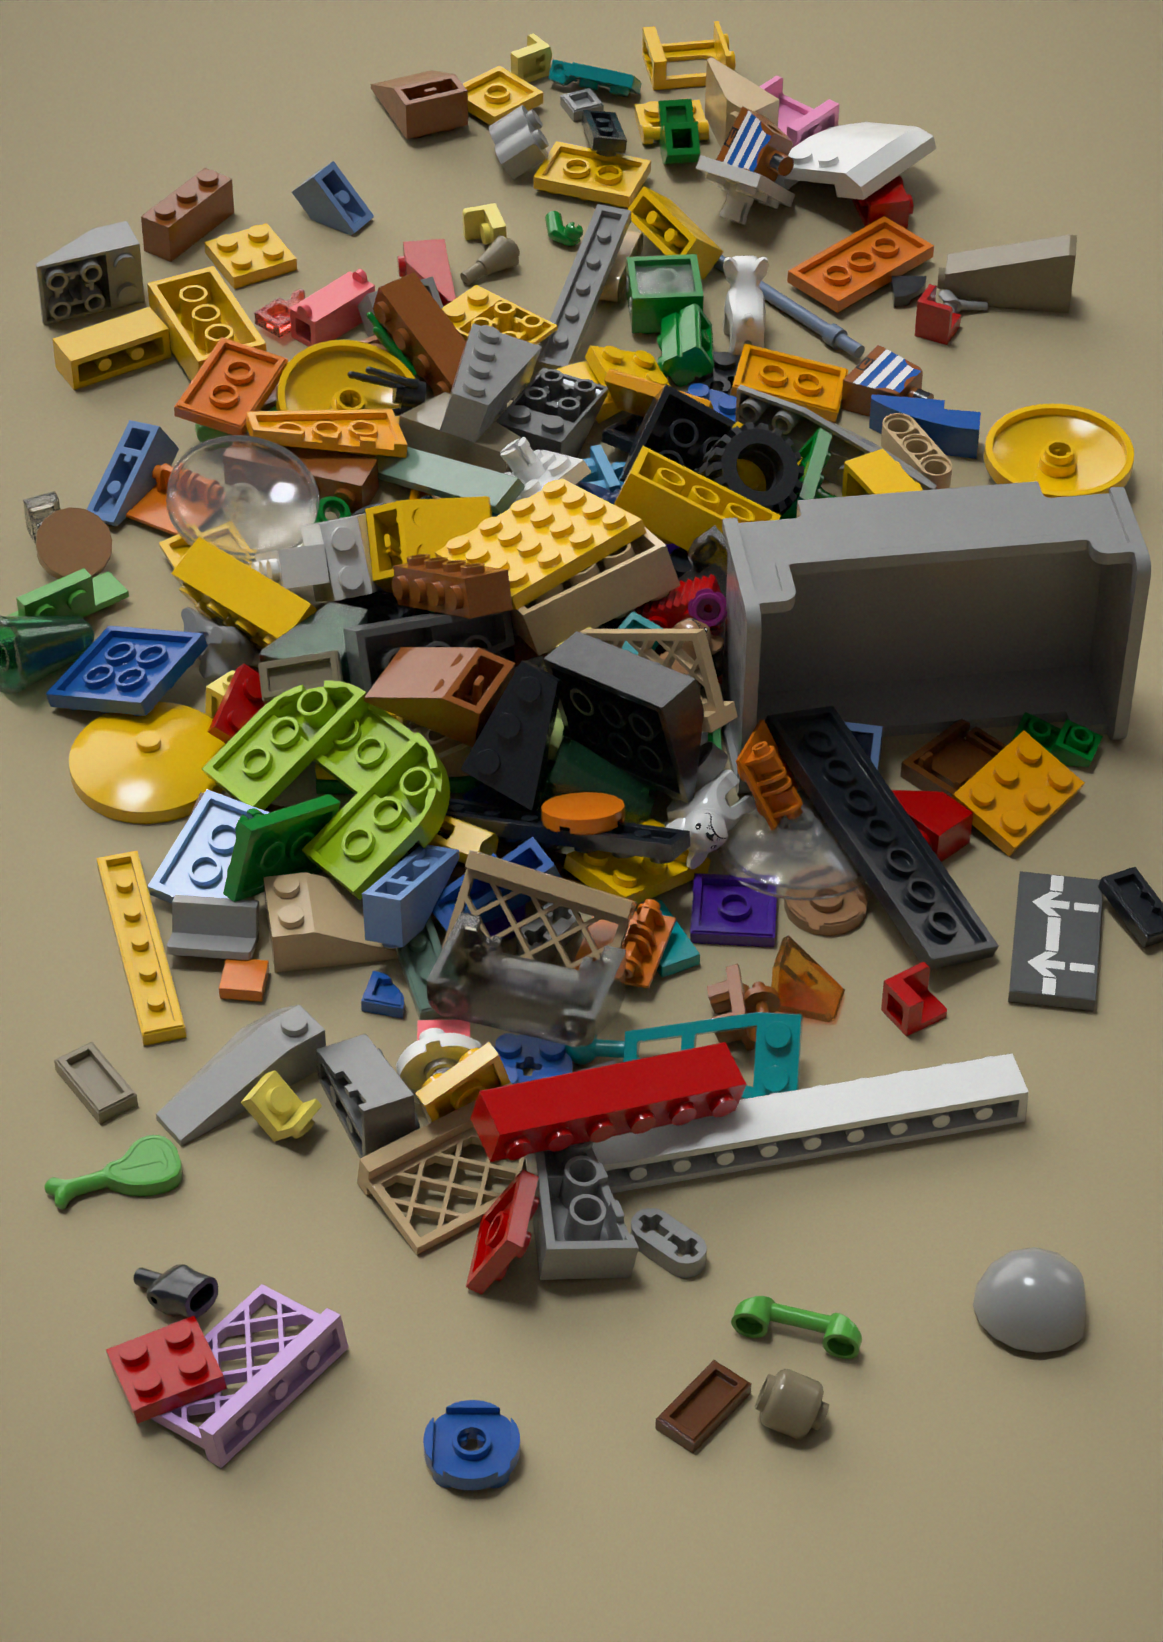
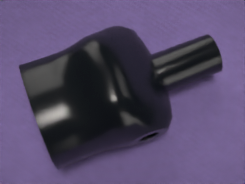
M186 1264L175 1265L163 1274L141 1267L135 1271L133 1277L136 1285L148 1289L146 1293L149 1303L172 1317L183 1315L198 1318L211 1308L218 1296L217 1280L195 1271Z

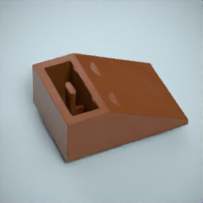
M430 70L370 84L371 90L406 139L421 138L427 134L451 131L456 127L468 125V91L455 74Z
M401 647L366 694L364 702L473 748L514 675L515 663L481 648Z

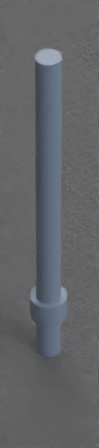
M723 255L720 256L714 267L724 272L723 264L726 258ZM763 281L760 282L759 287L763 292L765 300L821 335L826 344L834 349L841 348L855 358H860L865 351L864 346L850 338L846 330L837 324H828Z

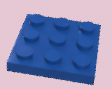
M108 626L48 690L46 697L50 707L146 716L208 647L204 633Z

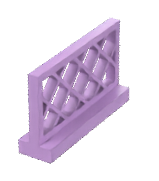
M261 1284L205 1335L220 1369L221 1362L241 1358H246L247 1368L222 1372L226 1385L247 1383L233 1395L222 1396V1391L214 1394L215 1398L194 1401L151 1419L204 1448L207 1460L222 1468L349 1348L341 1315L328 1308L321 1314H318ZM264 1303L277 1309V1315L252 1319L251 1315ZM301 1324L308 1325L298 1335L285 1336V1327ZM278 1328L279 1338L253 1342L252 1333ZM245 1334L246 1344L220 1348V1344L227 1337ZM279 1352L266 1365L254 1366L253 1356ZM215 1412L200 1427L189 1422V1416Z

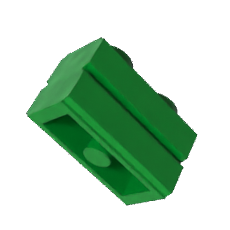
M692 304L681 309L680 314L675 312L662 318L661 335L657 336L662 356L657 360L664 376H670L676 386L681 387L694 381L696 376L701 378L714 372L712 324L699 305Z

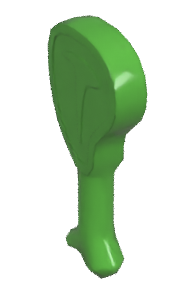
M148 1135L135 1141L122 1158L109 1162L102 1170L66 1180L52 1177L47 1180L44 1188L47 1194L55 1197V1206L60 1209H65L68 1203L76 1196L105 1188L129 1196L158 1195L170 1192L179 1186L182 1180V1164L177 1148L169 1139L160 1135Z

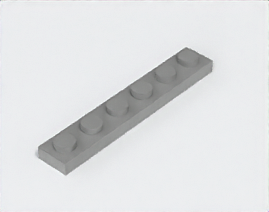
M597 204L549 320L558 325V330L540 342L539 346L542 348L534 370L541 371L543 368L558 369L574 363L631 223L630 210Z

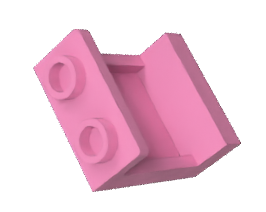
M775 76L759 86L779 99L778 128L793 141V147L818 132L832 126H838L840 104L829 99L813 109L784 95L783 78Z

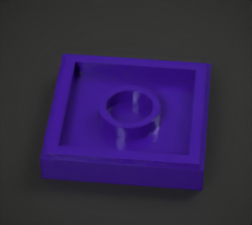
M694 873L690 929L691 942L774 948L778 877Z

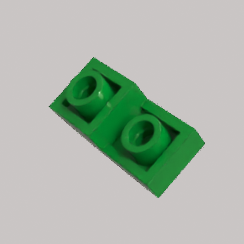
M1025 712L1011 741L1021 732L1026 731L1064 765L1089 767L1103 736L1066 719L1060 729Z

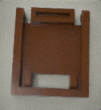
M961 718L902 761L900 777L922 791L944 792L952 797L960 787L1007 745L977 726L969 731L970 723Z

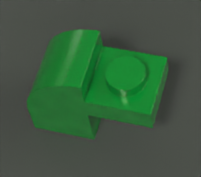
M692 99L658 101L659 145L663 164L698 162L700 157L698 121L694 122Z

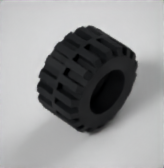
M753 422L745 423L740 428L738 426L732 428L719 439L705 454L702 460L705 464L700 467L699 474L780 514L797 498L796 494L803 485V482L798 479L804 475V466H798L797 462L802 459L800 452H793L791 447L794 445V442L790 438L785 441L780 437L783 433L781 430L775 428L772 432L768 431V424L760 423L754 428ZM737 459L749 460L761 469L766 480V491L753 490L743 483L737 472Z

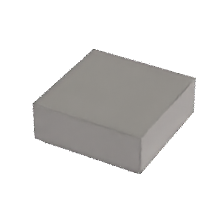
M591 88L560 95V105L573 122L582 120L583 110L604 111L603 103Z

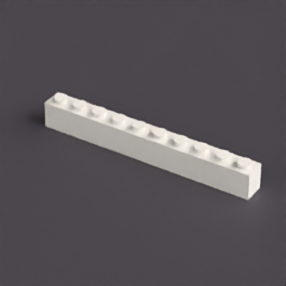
M1013 1054L988 1056L977 1060L943 1064L936 1067L901 1071L889 1075L859 1078L848 1082L818 1085L812 1088L742 1099L739 1101L736 1111L726 1116H709L694 1119L680 1126L670 1124L652 1128L642 1134L627 1133L613 1136L603 1142H593L592 1149L598 1162L603 1163L608 1175L607 1183L611 1193L1025 1122L1029 1091Z

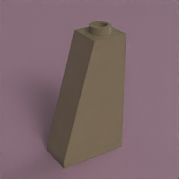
M1064 235L947 254L946 268H939L937 289L952 291L958 300L987 302L988 307L1069 313L1077 235Z
M444 392L400 415L399 426L408 444L407 447L500 473L513 472L507 462L501 457L500 452L508 444L516 439L520 440L521 437L499 423L493 421L491 426L476 442L440 431L450 396L449 393Z

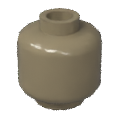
M782 1369L776 1376L767 1375L758 1395L755 1409L761 1411L760 1420L764 1426L794 1439H801L808 1434L810 1428L820 1430L828 1413L829 1404L822 1401L824 1391L819 1381L790 1369Z

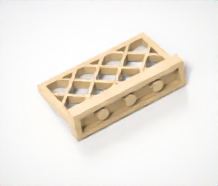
M584 629L580 631L583 634L599 638L603 642L621 649L624 642L627 641L639 652L638 656L658 662L672 669L671 667L676 659L689 672L688 675L697 679L705 687L707 699L701 697L704 708L702 732H713L738 717L734 701H723L705 629ZM655 641L669 652L665 661L651 648ZM685 641H693L697 657L695 661L682 649Z
M469 851L465 864L467 869L442 949L605 1001L616 967L615 962L620 954L637 902L478 851ZM474 878L490 883L498 900L477 910L469 896ZM498 886L513 892L503 896ZM522 893L531 897L538 913L517 923L506 901ZM539 899L553 903V905L543 909ZM467 904L471 914L462 918ZM501 905L511 927L490 937L480 915ZM561 906L569 908L579 926L557 936L546 914ZM579 912L594 916V918L584 922ZM541 917L552 940L531 950L520 928ZM474 918L485 941L471 948L454 943L459 926ZM601 919L618 924L613 942L598 949L587 927ZM582 930L592 953L571 963L560 941ZM514 931L525 954L512 961L502 959L493 942ZM555 944L566 967L549 974L540 969L534 955ZM488 945L492 955L477 950ZM611 949L605 964L601 954ZM596 957L603 971L598 989L583 985L574 969ZM528 958L533 968L518 963ZM569 971L573 981L558 976Z
M476 1100L359 1159L357 1184L366 1196L370 1194L374 1196L416 1255L481 1222L482 1216L501 1195V1193L485 1190L488 1175L514 1180L523 1169L525 1157L519 1159L517 1169L491 1164L488 1156L486 1162L460 1157L462 1148L470 1144L483 1146L470 1119ZM433 1163L451 1166L449 1181L423 1177L424 1168ZM457 1168L483 1173L480 1189L455 1184ZM396 1182L414 1186L410 1202L391 1198L385 1188ZM419 1188L445 1193L442 1209L416 1203ZM451 1194L477 1200L475 1209L466 1214L447 1210ZM413 1214L438 1219L437 1229L420 1237L410 1224Z

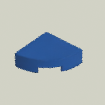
M373 971L361 999V1010L403 1019L405 1012L404 995L392 983V979L388 975Z

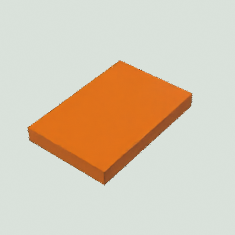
M221 337L174 406V416L242 438L248 430L246 427L247 412H258L261 410L279 383L280 376L288 364V359Z

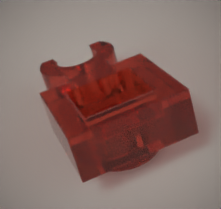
M298 289L291 294V299L286 301L278 297L254 312L255 324L279 338L291 332L290 308L305 299V291Z

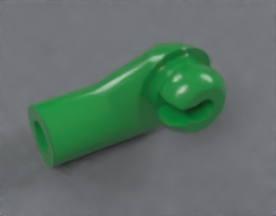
M550 211L546 214L545 221L550 239L569 247L575 246L580 242V237L583 236V228L579 224L575 227V223L570 222L565 227L561 213Z

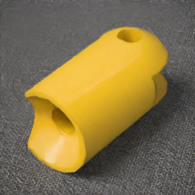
M446 815L439 831L450 837L446 840L436 834L428 844L459 850L460 858L458 862L466 864L469 851H478L490 856L493 853L496 855L498 836L493 832Z

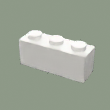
M324 544L255 554L256 562L251 564V568L286 589L330 583Z

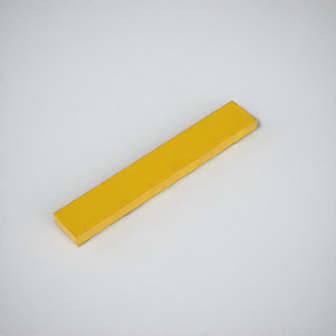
M138 851L96 858L143 1046L186 1038L185 1024Z

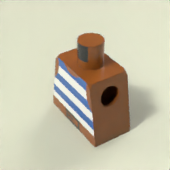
M742 106L716 160L761 174L775 182L778 175L787 176L794 167V160L788 156L793 147V141L767 117Z
M877 345L843 379L841 409L870 417L872 394L934 399V395L922 390L923 371L919 366Z

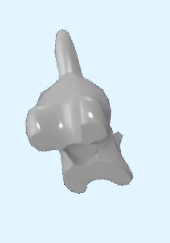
M190 607L182 609L183 632L204 633L208 647L197 658L201 660L199 672L203 678L214 682L232 670L236 671L243 663L247 666L258 667L260 662L277 660L270 655L253 649L248 636L240 629L233 626H220L217 624L216 618L206 619Z

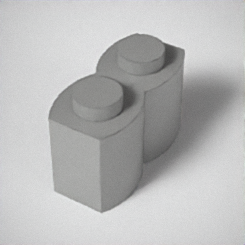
M523 105L489 126V132L495 144V152L499 162L513 180L548 157L545 148L549 146V143L540 130L543 124L533 109L528 112Z

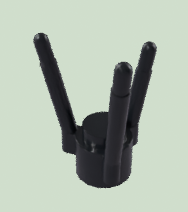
M369 366L365 369L368 374L349 371L347 374L351 379L392 388V402L399 404V408L392 409L395 417L425 403L426 382L419 381V379L406 378Z

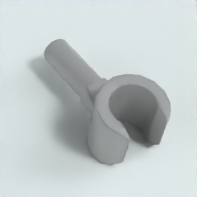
M947 289L939 292L941 299L946 302L944 305L951 306L953 313L958 314L960 310L987 311L988 309L987 302L958 300L953 292Z

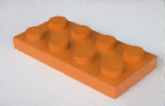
M883 216L788 270L787 282L838 313L891 282V276H901L931 259L934 254V245Z

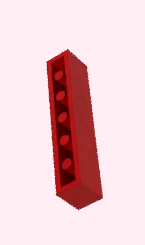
M726 1042L482 1090L479 1091L470 1119L490 1162L507 1158L509 1160H517L525 1157L527 1154L546 1150L560 1151L574 1144L589 1141L594 1143L603 1142L610 1137L627 1133L642 1134L652 1128L670 1124L680 1126L694 1119L709 1116L723 1117L736 1111L747 1084Z

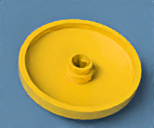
M354 340L325 341L305 348L288 362L280 376L276 393L277 411L399 408V404L392 402V388L351 379L347 375L348 372L354 371L368 374L365 369L369 366L406 378H415L399 359L377 346ZM396 416V419H397V421H398V424H399V417H400V416ZM346 452V453L355 454V455H360V456H365V457H369V458H375V457H376V455H372V454H362V453Z
M1037 404L1014 410L1001 417L991 427L985 441L984 462L988 473L997 484L1038 481L1042 494L1048 498L1109 493L1111 487H1125L1128 483L1133 469L1134 448L1126 432L1114 421L1098 412L1067 404Z
M158 702L154 709L146 716L105 713L88 724L79 733L71 747L69 754L71 782L78 797L89 808L105 817L134 824H156L177 820L191 815L200 792L205 793L208 789L220 794L223 791L220 786L204 773L202 768L226 743L207 732L213 721L211 717L197 709L181 704Z

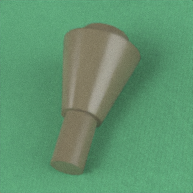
M499 235L480 256L476 264L460 274L462 281L466 285H470L483 275H489L518 265L520 251L517 244L511 238Z

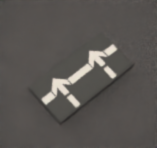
M1020 871L1008 1002L1094 1011L1103 894L1098 888L1100 880Z

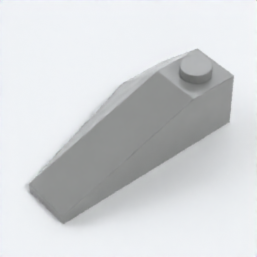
M301 1005L276 1009L241 1028L156 1114L157 1121L180 1146L189 1143L245 1112L247 1109L241 1104V1101L265 1073L276 1070L290 1087L317 1072L316 1049L326 1046L325 1029Z

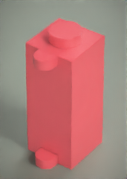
M358 269L353 273L349 271L290 308L291 337L308 347L339 338L363 323L357 306L368 293L375 292V285L367 281V275L362 269Z

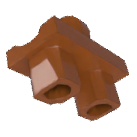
M738 963L726 967L727 980L707 986L708 998L715 1014L732 1009V1012L718 1015L711 1019L755 1012L775 1013L780 1006L779 993L776 989L765 986L760 981L755 982L752 988L742 983L741 970ZM757 1027L718 1032L715 1035L719 1043H729L742 1039L747 1051L756 1047Z

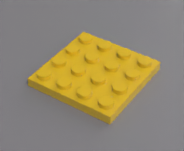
M561 478L560 480L548 482L541 491L531 497L514 502L510 509L500 515L483 520L476 529L466 535L452 538L445 547L436 551L435 555L436 557H448V560L452 561L466 560V563L470 564L484 563L488 567L508 570L512 607L518 610L647 532L641 518Z

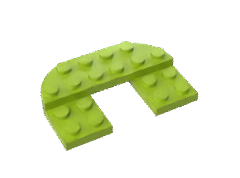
M324 681L323 687L306 690L302 684L283 692L261 708L218 751L202 770L213 782L234 799L261 810H265L312 761L356 794L302 851L309 860L357 899L361 900L362 893L383 877L416 842L425 849L438 833L449 805L450 784L448 775L431 745L419 732L415 734L385 710L364 702V697L367 693L359 687L341 681Z

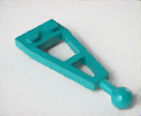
M755 1012L625 1031V1041L597 1039L590 1031L577 1030L567 1037L565 1051L571 1057L572 1062L580 1065L588 1064L596 1057L623 1058V1062L641 1059L639 1058L640 1043L681 1038L682 1051L696 1048L697 1035L757 1027L753 1087L746 1085L741 1097L748 1099L772 1093L799 1090L803 1016L802 1014Z

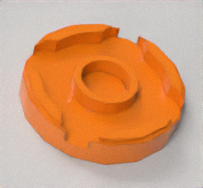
M580 792L559 795L545 801L541 806L543 826L557 833L560 832L561 826L569 827L570 834H600L618 827V822L623 823L625 821V805L623 800L618 797L604 793Z

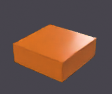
M226 959L219 985L220 998L262 1002L269 975V960Z

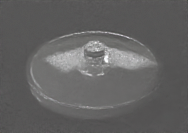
M230 435L204 441L188 450L177 461L169 477L166 504L174 528L189 545L192 546L196 539L201 537L244 564L251 565L252 562H256L255 554L300 547L304 543L300 526L316 523L319 508V492L310 470L295 454L286 448L258 437Z
M798 786L797 793L803 802L801 806L803 813L799 817L789 820L784 815L776 829L771 831L765 817L761 816L756 808L751 813L743 816L728 831V839L717 848L722 865L740 883L757 892L777 898L803 901L828 899L849 893L866 883L802 786Z

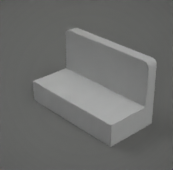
M175 895L172 901V934L167 943V954L251 960L259 940V901L242 899L233 902L229 898Z

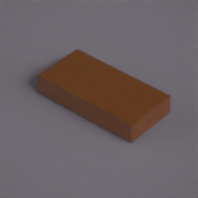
M713 1360L656 1418L655 1429L691 1453H694L751 1394L752 1383L716 1360Z

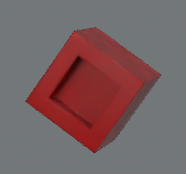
M929 284L917 301L914 336L948 345L960 327L961 315L953 313L951 306L937 303V286Z
M925 962L884 980L881 1011L906 1037L946 1018L947 1008L928 990L930 967Z

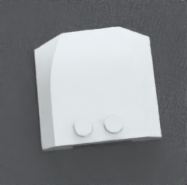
M871 122L832 126L808 137L793 147L788 156L794 160V167L787 176L778 175L775 183L787 190L799 181L835 184L837 197L864 200L936 149L934 136L916 126Z

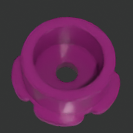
M710 588L701 589L696 592V597L691 599L688 604L689 615L708 625L709 628L723 623L727 617L725 596L720 592H713ZM708 604L712 606L710 612L704 610V607Z

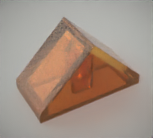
M789 935L782 939L772 968L771 987L776 989L780 999V1006L776 1012L802 1014L804 1018L828 1023L834 1021L845 989Z

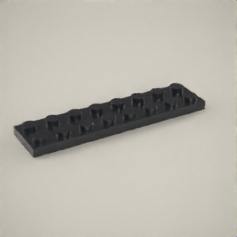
M834 706L768 715L765 723L778 747L780 755L920 963L925 962L930 967V970L993 957L999 945Z

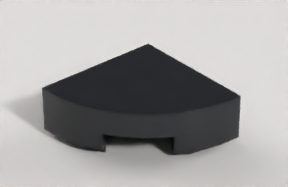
M891 276L893 306H906L910 304L911 299L917 296L920 297L926 288V276Z

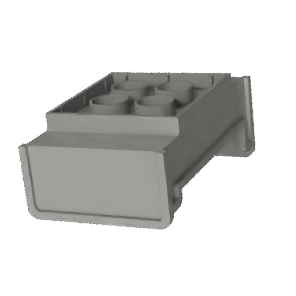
M1038 481L809 499L798 500L797 518L745 523H738L737 518L722 519V530L728 550L727 607L725 610L727 617L725 619L721 694L723 701H734L738 717L723 725L721 730L731 770L740 780L735 786L737 794L752 793L747 783L741 780L735 761L759 720L764 719L765 721L768 715L834 706L844 722L883 726V737L943 732L961 718L970 723L969 730L976 726L980 729L1018 726L1023 714L1027 712L1048 723L1065 722L1068 719L1097 734H1107L1110 740L1126 739L1151 580V560L1124 486L1111 487L1109 493L1055 498L1045 497L1042 494Z

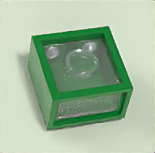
M697 254L627 257L626 295L632 333L653 334L661 332L662 318L675 312L680 314L681 309L692 304L699 305L703 311L704 294Z

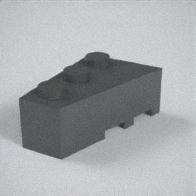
M366 1034L316 1049L318 1080L359 1158L420 1128V1123L415 1113L414 1094L385 1059L381 1049H377Z

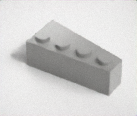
M473 323L459 362L440 431L476 442L491 426L497 414L501 415L510 400L513 401L518 396L522 387L525 388L529 384L542 347L500 333L492 326H480Z
M591 1141L570 1145L560 1151L546 1150L525 1156L527 1171L539 1176L535 1196L539 1197V1204L533 1216V1227L540 1280L631 1278L639 1247L634 1235H630L624 1223V1212L619 1201L614 1200L607 1183L608 1175L603 1163L598 1162L592 1149L593 1142Z

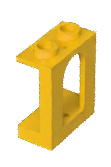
M714 21L713 40L661 44L655 26L643 27L642 57L653 90L706 86V73L666 76L667 62L713 57L730 69L735 70L734 51H729V37L727 33L723 34L719 21Z

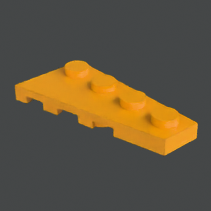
M392 409L247 412L246 427L252 443L403 458L407 456L408 444Z

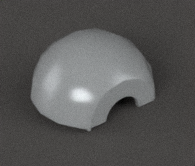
M1036 1247L1010 1251L991 1263L977 1283L973 1307L979 1323L993 1338L1015 1349L1036 1353L1063 1350L1083 1338L1085 1325V1288L1083 1276L1077 1266L1059 1253Z

